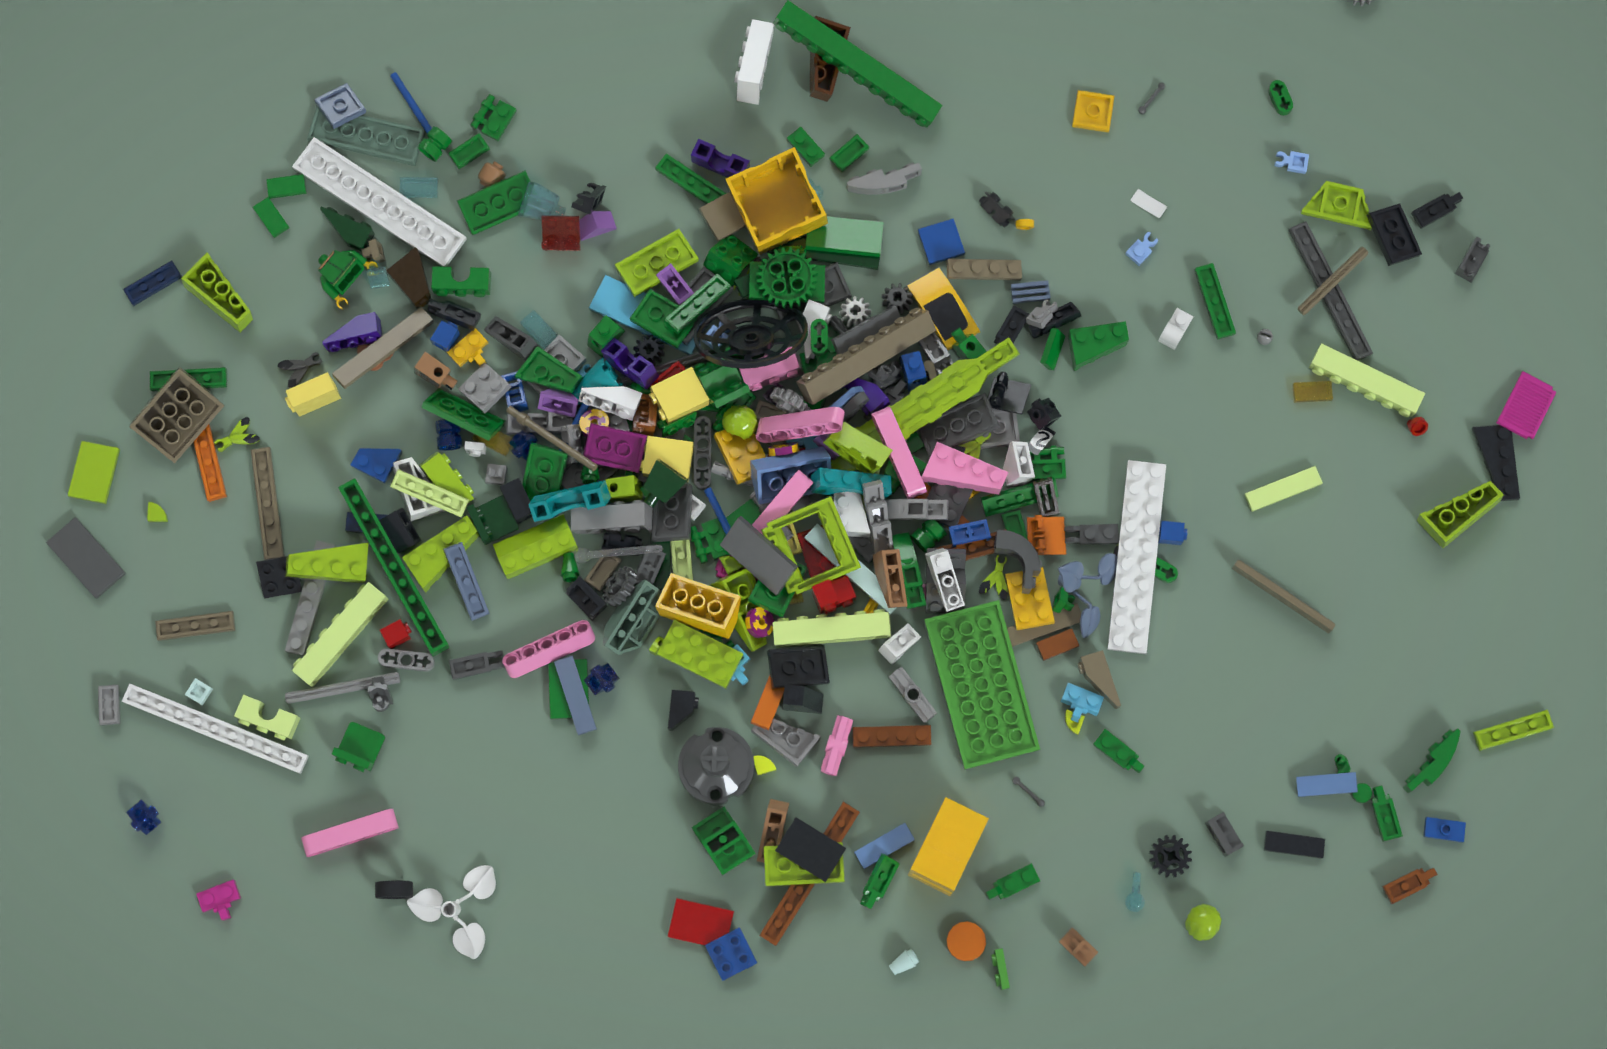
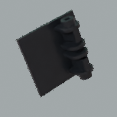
M1000 372L997 377H994L988 395L992 408L1022 415L1031 384L1008 380V374Z
M287 556L256 562L264 599L302 592L300 578L285 576Z

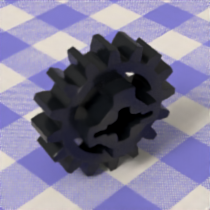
M1165 835L1164 841L1158 838V845L1155 843L1151 845L1155 850L1149 851V854L1153 855L1149 862L1155 863L1152 869L1158 868L1159 875L1165 872V878H1168L1170 873H1172L1173 878L1177 877V872L1181 875L1184 874L1183 868L1189 869L1186 863L1192 861L1188 857L1192 851L1186 850L1189 844L1183 845V838L1177 841L1176 835H1173L1171 839H1169L1168 835ZM1167 843L1174 844L1171 848L1162 846ZM1180 849L1183 853V859L1180 857L1179 854ZM1173 852V858L1175 859L1169 861L1166 853ZM1158 854L1161 855V859H1162V863H1161V864H1160V862H1159V860H1158ZM1174 864L1178 866L1176 869H1167L1169 865Z

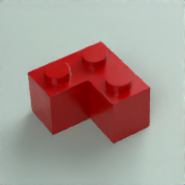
M848 576L832 582L829 579L812 586V595L820 614H831L836 611L835 608L842 605L843 608L854 604L853 601L856 600V595Z

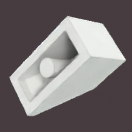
M1012 441L1009 444L1003 470L1008 472L1006 477L1007 486H1023L1035 478L1028 442Z

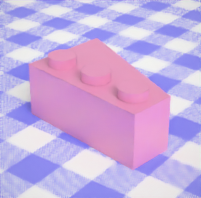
M792 346L787 348L783 353L791 349ZM797 353L768 366L739 368L744 383L748 384L749 389L752 391L760 390L763 386L769 384L773 385L783 380L804 375Z

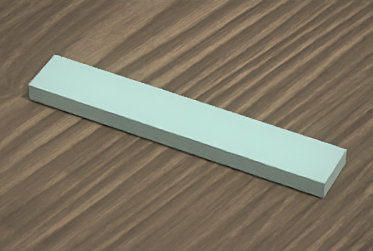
M817 523L804 537L805 540L833 565L839 566L825 530ZM859 561L861 568L845 575L880 607L891 614L896 608H888L876 575Z

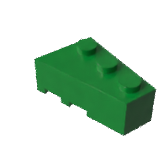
M1126 321L1070 329L1068 341L1073 370L1076 371L1080 367L1126 346L1129 341Z

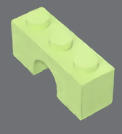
M243 695L234 717L239 719L238 723L247 727L250 724L257 726L256 730L265 734L268 731L275 733L274 737L283 741L286 738L292 740L300 717L279 709L273 719L264 720L262 710L265 704Z

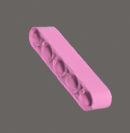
M828 407L764 417L759 419L756 439L762 443H771L840 432L845 412L839 407Z
M886 407L872 413V420L883 445L893 450L889 455V459L906 497L912 499L926 493L927 490L891 408Z
M798 470L752 526L763 535L761 529L768 527L767 522L788 514L814 482Z
M581 620L506 654L502 659V663L511 678H517L592 644L595 641V634L590 623L586 620Z
M387 809L306 835L301 840L306 857H311L396 830L399 826L394 809Z

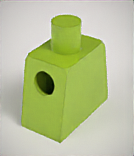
M634 475L605 480L611 496L609 500L611 503L643 500V493L640 490L642 482Z

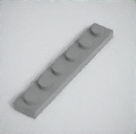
M316 540L313 551L335 548L336 545ZM305 578L285 652L305 656L326 580Z

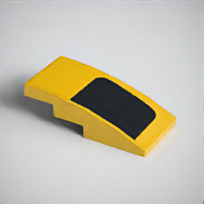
M940 268L907 285L909 287L908 291L912 292L918 307L929 311L936 328L935 333L947 351L952 349V345L956 343L951 333L960 327L965 335L973 334L975 336L980 333L969 311Z

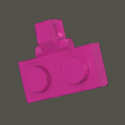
M234 879L196 894L202 912L205 913L213 909L214 913L219 912L220 918L223 921L231 918L228 910L229 907H232L231 902L241 899Z

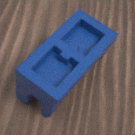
M987 519L949 527V538L952 548H956V545L983 539L989 541L991 535Z

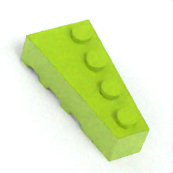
M208 252L181 278L184 287L238 332L241 333L253 320L251 311L211 259Z
M1489 481L1461 496H1457L1444 504L1419 514L1417 522L1443 549L1501 501L1504 494Z
M466 515L402 558L426 593L435 581H438L442 574L450 567L443 549L462 542L466 551L480 535Z
M369 542L289 554L287 556L285 576L364 583L366 581Z

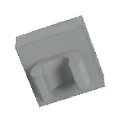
M488 464L485 483L504 485L507 466Z

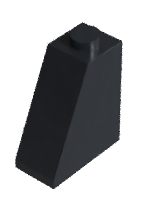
M785 685L783 710L822 714L824 694L805 686Z

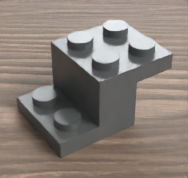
M927 548V553L938 549ZM946 549L949 552L965 604L966 549ZM926 560L925 613H950L964 609L965 606L946 612Z

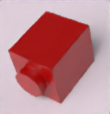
M401 619L380 629L390 649L411 639L409 634L412 631L408 623H403Z

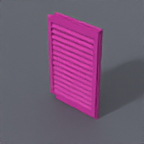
M1522 371L1496 423L1526 440L1528 437L1534 439L1556 395V391L1552 390V386Z

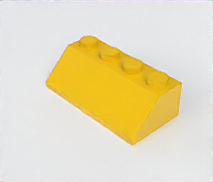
M671 573L655 607L662 617L676 620L688 626L729 639L737 623L741 596Z

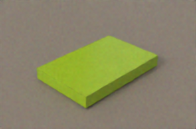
M81 441L67 496L106 504L120 449Z

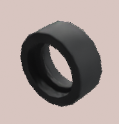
M393 880L375 882V898L408 899L413 897L412 881Z

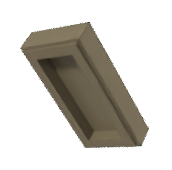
M605 550L584 581L601 592L607 580L613 575L622 560L610 551Z

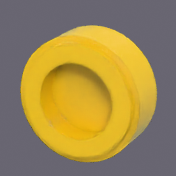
M1019 219L1015 221V226L1019 230L1033 229L1034 220Z

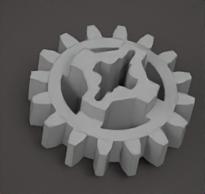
M777 387L774 388L770 395V398L773 399L772 401L777 403L776 407L786 414L809 411L810 409L808 404L803 402L804 398L791 389L785 390Z

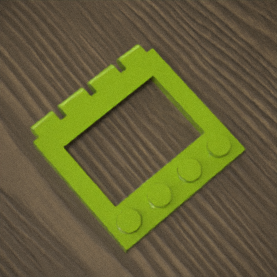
M831 496L767 522L768 527L761 529L763 536L769 541L774 540L772 544L797 565L782 527L817 513L837 558L839 566L806 580H803L797 567L785 585L788 594L794 591L796 594L811 589L816 584L829 579L833 580L861 568Z

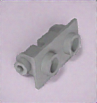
M579 424L562 426V430H560L562 441L568 443L570 447L583 455ZM568 454L566 464L580 463Z

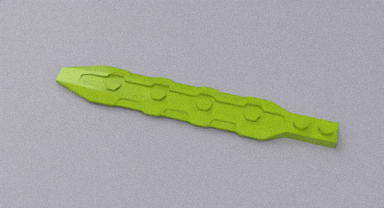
M1008 337L976 359L956 361L926 384H921L894 405H889L888 407L891 408L904 439H908L912 433L926 424L934 422L944 412L978 393L989 374L1020 355L1010 338ZM872 419L862 426L855 428L883 444ZM841 456L836 460H831V469L858 470Z

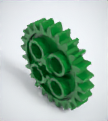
M782 247L781 253L774 249V256L768 253L769 259L763 258L762 262L764 265L758 266L762 272L756 273L757 277H760V279L756 280L757 284L761 285L758 289L759 291H764L762 294L763 298L769 296L768 303L774 300L776 307L779 303H782L783 308H785L786 304H789L790 308H792L793 303L800 306V300L806 303L807 299L805 296L812 297L810 290L815 291L816 287L813 284L818 283V279L813 278L818 275V272L812 271L816 268L815 264L810 265L812 258L805 259V252L799 255V249L795 253L792 252V247L789 248L788 252H785L784 247ZM784 262H787L788 275L791 288L790 294L787 293L785 272L783 266ZM793 264H798L800 269L793 271L790 267ZM773 267H780L782 269L779 273L771 271ZM800 282L803 286L800 289H795L793 284ZM776 285H782L784 289L780 292H777L774 290V287Z

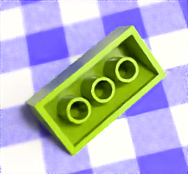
M564 514L493 544L507 579L562 557L564 553L578 550Z

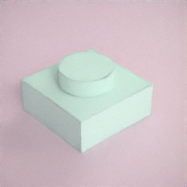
M195 678L185 695L203 705L213 689Z

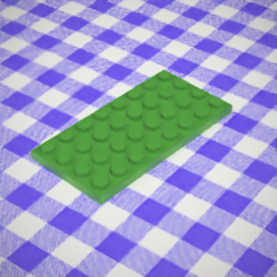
M997 600L924 619L964 770L1039 751L1038 739L1000 601Z

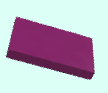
M590 423L583 455L595 464L639 473L647 435Z

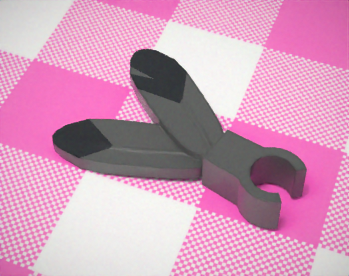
M313 353L304 361L283 360L278 363V367L282 370H295L288 381L289 388L295 387L300 383L308 367L311 368L323 362L321 359L316 362L314 361V358L319 356V353Z

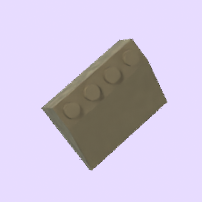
M179 366L134 418L129 427L173 463H176L225 405Z

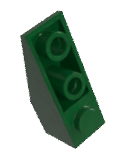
M321 206V212L348 247L362 252V249L369 247L368 241L372 240L375 235L371 225L363 221L361 223L356 222L353 217L347 214L342 216L331 207L326 209Z

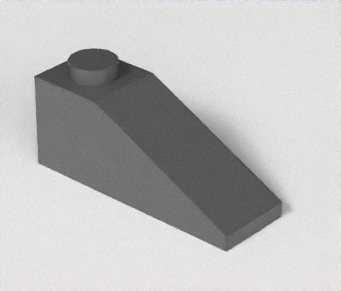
M497 316L484 329L487 334L525 361L537 346L540 347L532 337Z

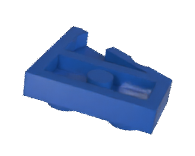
M359 448L350 465L385 484L393 470V462L398 461L402 450Z

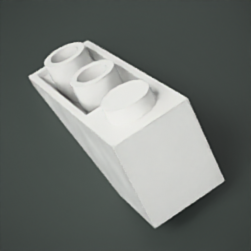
M808 300L803 312L808 323V336L804 343L806 363H809L810 358L814 359L815 357L811 351V323L816 319H823L828 325L832 317L829 314V307L812 300ZM817 324V327L814 329H817V335H821L823 328L821 324Z
M625 386L582 388L578 401L632 421L639 406L642 393Z
M941 548L926 553L925 556L930 573L946 612L965 606L948 550Z

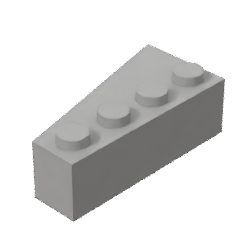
M634 500L631 504L618 501L614 502V505L606 504V506L589 510L584 507L571 509V531L576 534H602L603 530H606L607 533L608 531L620 533L624 529L627 532L640 533V529H647L651 533L653 508L644 503L643 500Z

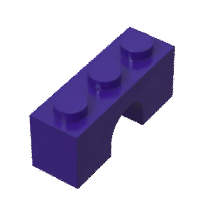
M699 138L691 153L692 163L727 178L750 168V160L733 153L731 156L722 154L716 149L715 145Z
M615 338L601 350L605 360L612 367L646 390L659 377L651 362L640 355L635 358L627 346Z

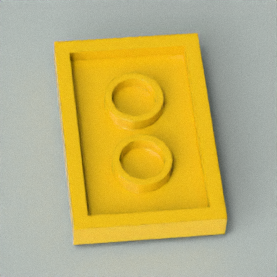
M726 430L716 432L714 438L736 484L752 480L750 460L766 458L759 441L756 439V434L754 433L750 438L744 440L740 436L728 433Z
M1041 567L1039 576H1033L1036 577V584L1030 594L1022 593L1023 571L1005 574L1016 631L1055 623L1043 567Z

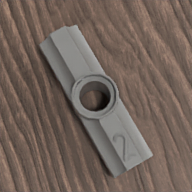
M900 667L889 676V679L904 697L905 702L911 706L923 723L929 721L937 714L922 694L921 689L916 686L903 667ZM909 691H916L918 698L915 700L910 699L907 695Z

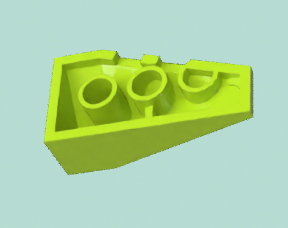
M744 568L715 581L709 586L741 596L737 623L734 628L750 651L753 652L766 645L767 641L766 637L755 638L750 635L745 625L747 612L759 606L748 602V598L757 582L753 574Z

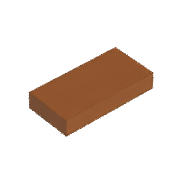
M1072 628L1036 642L1043 661L1079 647Z

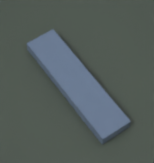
M459 542L444 548V553L471 621L490 614L463 543Z
M573 656L555 661L557 673L578 736L597 730Z

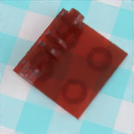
M541 216L543 250H581L579 216Z

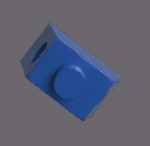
M920 351L901 355L899 360L903 367L902 371L908 392L921 384H926L927 376Z

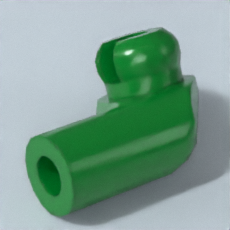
M1342 754L1336 755L1337 774L1349 773L1350 765L1347 757Z

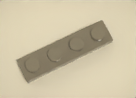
M948 259L946 261L947 279H1022L1021 260Z

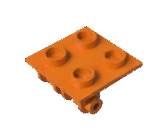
M1042 515L1026 517L1028 541L1033 545L1038 555H1066L1064 517H1042Z

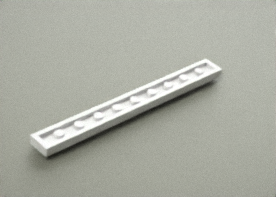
M129 684L122 699V702L299 774L302 773L309 757L306 754L132 684Z

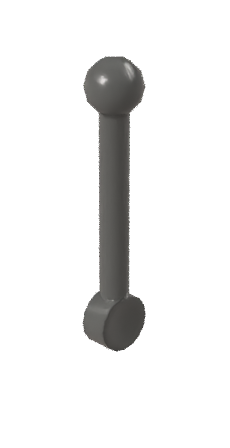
M1159 83L1157 90L1145 105L1139 108L1140 114H1145L1149 104L1165 88L1164 83Z
M1019 777L1013 778V784L1019 785L1037 802L1039 807L1045 805V801L1039 799L1023 785Z

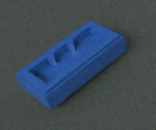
M1426 817L1423 837L1463 843L1466 822Z

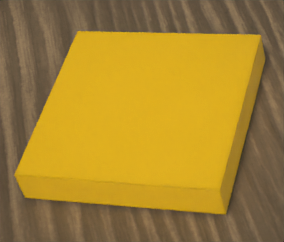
M1078 90L1072 127L1109 133L1114 95Z

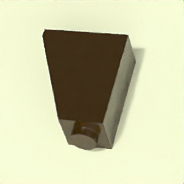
M415 247L386 271L417 309L428 304L431 294L421 255Z

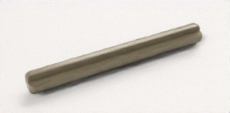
M1360 247L1297 310L1302 315H1306L1368 255V251L1364 247Z

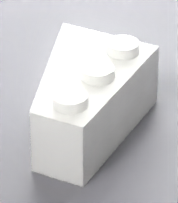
M855 492L834 493V504L847 535L850 537H870V529L860 494Z

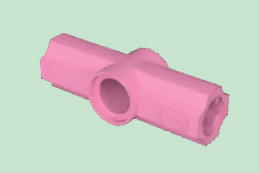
M837 715L832 735L829 736L826 754L820 772L837 776L841 759L844 757L849 740L847 739L852 728V719Z

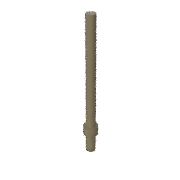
M512 406L507 408L506 412L516 418L518 423L528 426L590 470L595 471L597 469V464L532 421L530 416L524 412H519Z

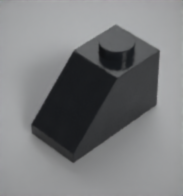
M672 690L668 721L669 731L676 729L694 714V709H698L699 697H696L695 692Z

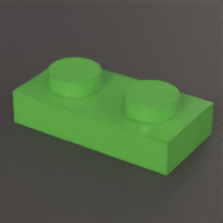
M1003 948L996 949L994 954L991 955L992 965L997 967L998 974H995L996 986H1000L1001 990L1009 989L1010 985Z

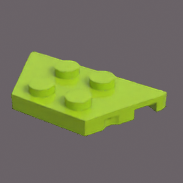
M1326 181L1301 211L1303 215L1372 230L1366 216L1369 214V208L1365 202L1364 191L1360 188Z

